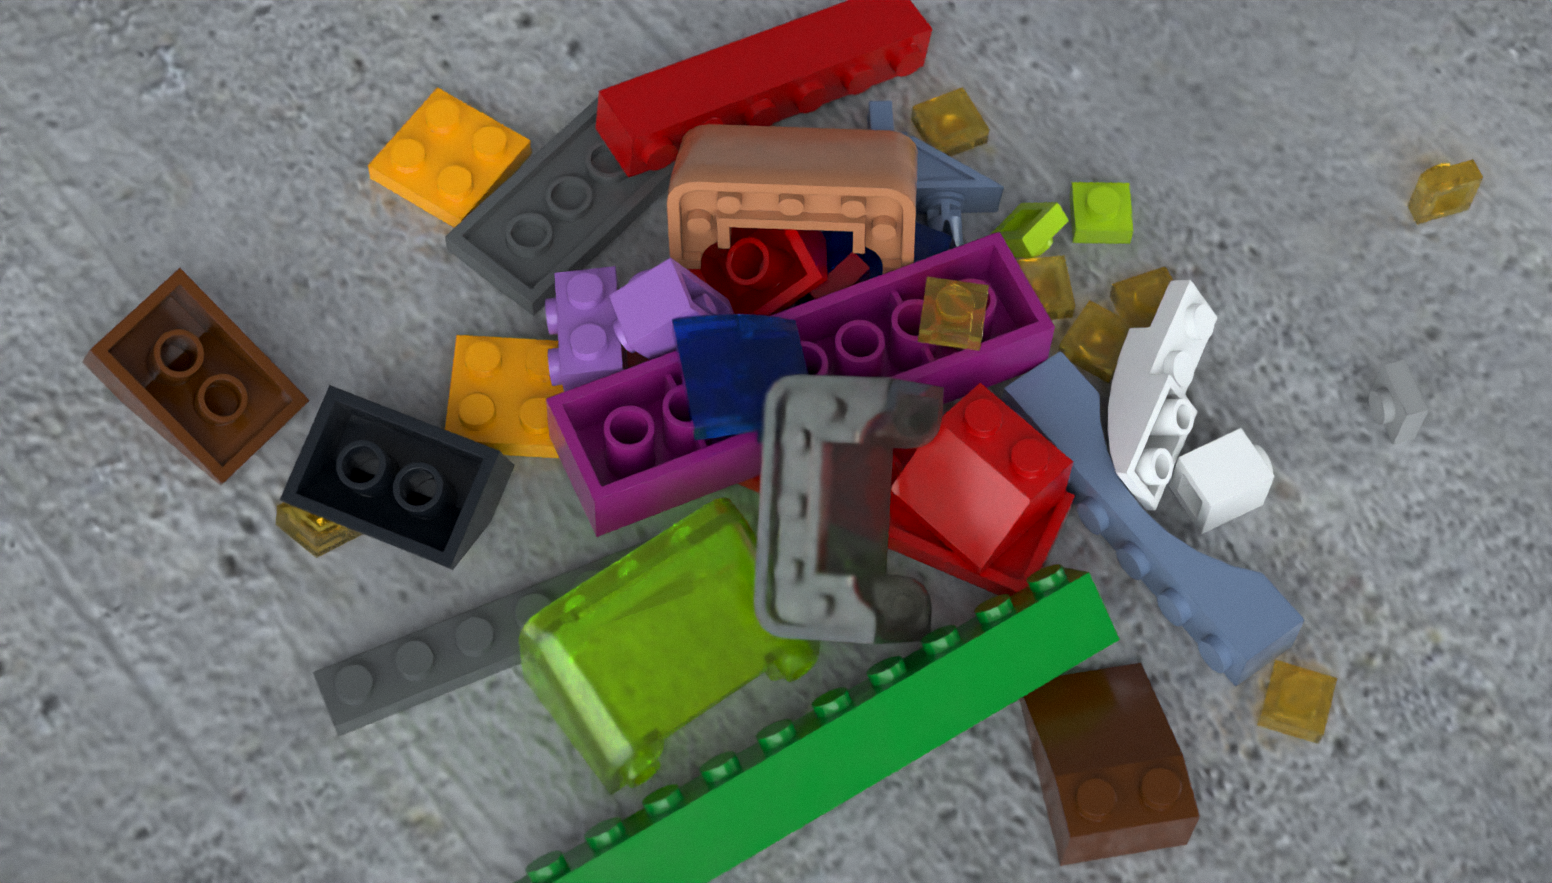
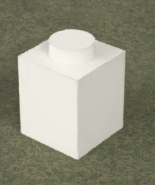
M1240 428L1178 457L1169 487L1200 534H1203L1262 506L1275 476L1273 475L1272 464L1266 452L1259 445H1253L1243 429Z

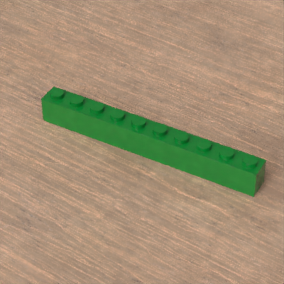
M1061 564L1050 565L1034 572L1027 578L1026 581L1029 586L1010 597L1008 594H1002L982 602L974 609L976 616L958 627L947 625L928 633L920 641L922 648L904 658L893 656L874 664L866 672L868 679L849 690L846 687H840L822 694L812 702L813 710L792 722L791 719H783L768 725L757 733V743L738 754L734 751H728L709 759L699 768L701 775L680 787L678 784H670L653 791L643 799L642 804L644 808L621 820L620 817H613L594 825L584 834L586 841L563 854L562 851L558 850L540 856L526 867L527 875L514 883H708L1119 641L1120 638L1090 572L1065 568Z

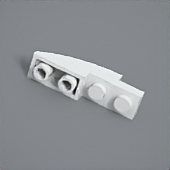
M1191 280L1170 281L1151 326L1129 329L1112 380L1108 404L1110 454L1116 474L1145 510H1156L1164 489L1171 479L1173 468L1186 437L1193 427L1197 410L1186 397L1185 392L1193 379L1194 371L1206 343L1212 335L1217 316Z

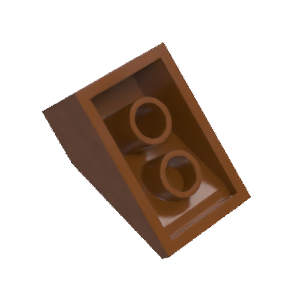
M181 268L176 270L95 344L82 361L128 409L220 486L310 401Z
M1142 663L1060 675L1019 699L1060 866L1188 844L1200 814L1183 753Z

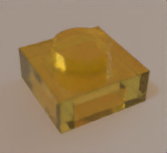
M964 87L912 106L911 121L923 141L950 157L988 142L990 129Z
M1472 159L1454 165L1441 163L1432 166L1420 174L1407 205L1416 224L1469 210L1483 180V176L1475 161Z
M1065 255L1016 260L1050 319L1073 318L1075 301Z
M1166 266L1112 284L1109 297L1128 331L1130 328L1151 326L1170 281H1173Z
M927 277L918 342L980 351L989 285Z
M1089 300L1061 340L1058 352L1061 351L1071 363L1110 383L1129 329L1140 327Z
M281 503L277 505L275 525L316 558L363 535L288 504Z
M1275 660L1270 670L1257 726L1319 744L1325 732L1337 678Z

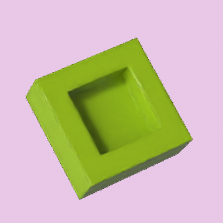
M1072 182L1069 193L1072 243L1130 244L1134 232L1130 183Z
M1058 202L1020 203L989 235L1000 231L1014 257L1032 259L1043 254L1052 246L1054 242L1052 237L1069 219Z

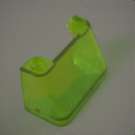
M726 497L718 498L705 504L544 607L524 625L518 639L524 680L611 795L626 785L630 788L638 787L657 773L661 767L658 758L664 749V739L763 673L771 681L783 678L788 682L798 680L814 667L820 650L818 636L742 513Z

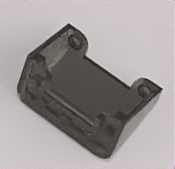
M799 374L785 376L774 383L767 394L764 406L754 590L755 615L761 627L771 635L781 638L876 645L919 642L925 635L931 632L932 605L927 589L915 578L905 575L887 574L893 448H921L935 438L940 430L942 421L944 387L888 377Z

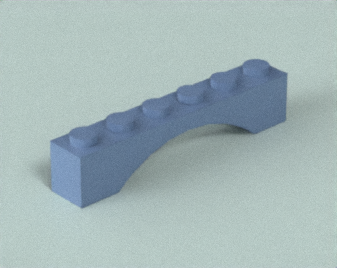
M1061 351L1004 387L1001 400L1073 461L1066 491L1075 495L1073 503L1077 508V513L1082 523L1093 534H1101L1113 547L1124 571L1131 578L1143 581L1157 597L1158 606L1167 620L1175 626H1182L1197 642L1203 660L1213 671L1224 673L1236 687L1293 646L1305 619L1263 573L1232 566L1198 552L1167 532L1141 508L1116 474L1114 464L1107 451L1100 421L1099 392Z

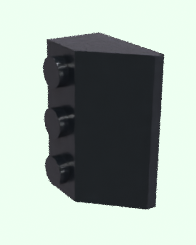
M329 385L280 497V501L454 570L491 523L515 465L496 449Z

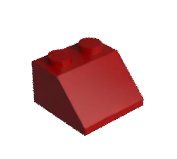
M732 227L730 249L718 248V242L712 244L703 252L701 269L687 270L729 299L738 324L741 327L784 311L827 281V243L821 230Z
M979 383L937 420L889 489V495L980 575L1064 497L1073 461L982 383Z

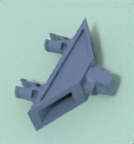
M869 101L867 130L894 131L892 101ZM908 136L916 144L918 151L916 214H926L928 232L927 254L928 257L940 253L942 235H945L947 238L949 250L964 245L961 213L998 212L1004 186L920 139ZM821 230L825 238H830L835 263L842 262L848 256L846 231Z

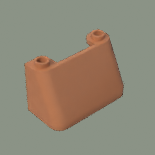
M713 124L700 125L690 129L683 136L668 187L667 218L670 257L686 269H701L703 252L710 245L717 242L718 248L730 249L732 227L851 231L853 232V253L865 254V247L875 251L882 260L883 274L914 263L918 165L916 144L910 137L900 132L889 130Z

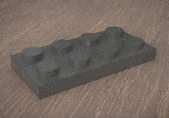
M598 97L445 236L446 248L449 252L533 316L545 306L546 298H553L556 295L554 273L583 270L669 187L675 161L663 169L649 170L628 178L595 129Z

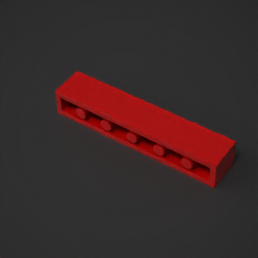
M847 0L599 90L595 129L628 178L649 170H660L676 160L683 136L690 129L697 126L709 124L771 126L773 123L800 113H811L823 104L847 95L861 94L871 86L897 76L905 77L911 75L919 68L924 67L933 28L911 0Z

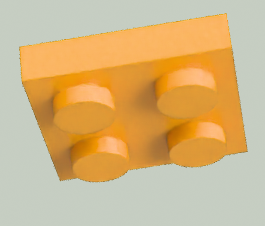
M437 87L368 164L370 179L455 228L521 167L532 154L531 140Z
M456 335L445 430L496 449L504 455L559 458L549 437L546 398L564 392L563 385L552 386L549 373L548 349L559 348L558 341Z

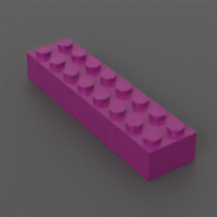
M999 231L546 398L549 437L596 537H599L962 398L979 383L988 388L1027 373L1048 359L1055 326Z

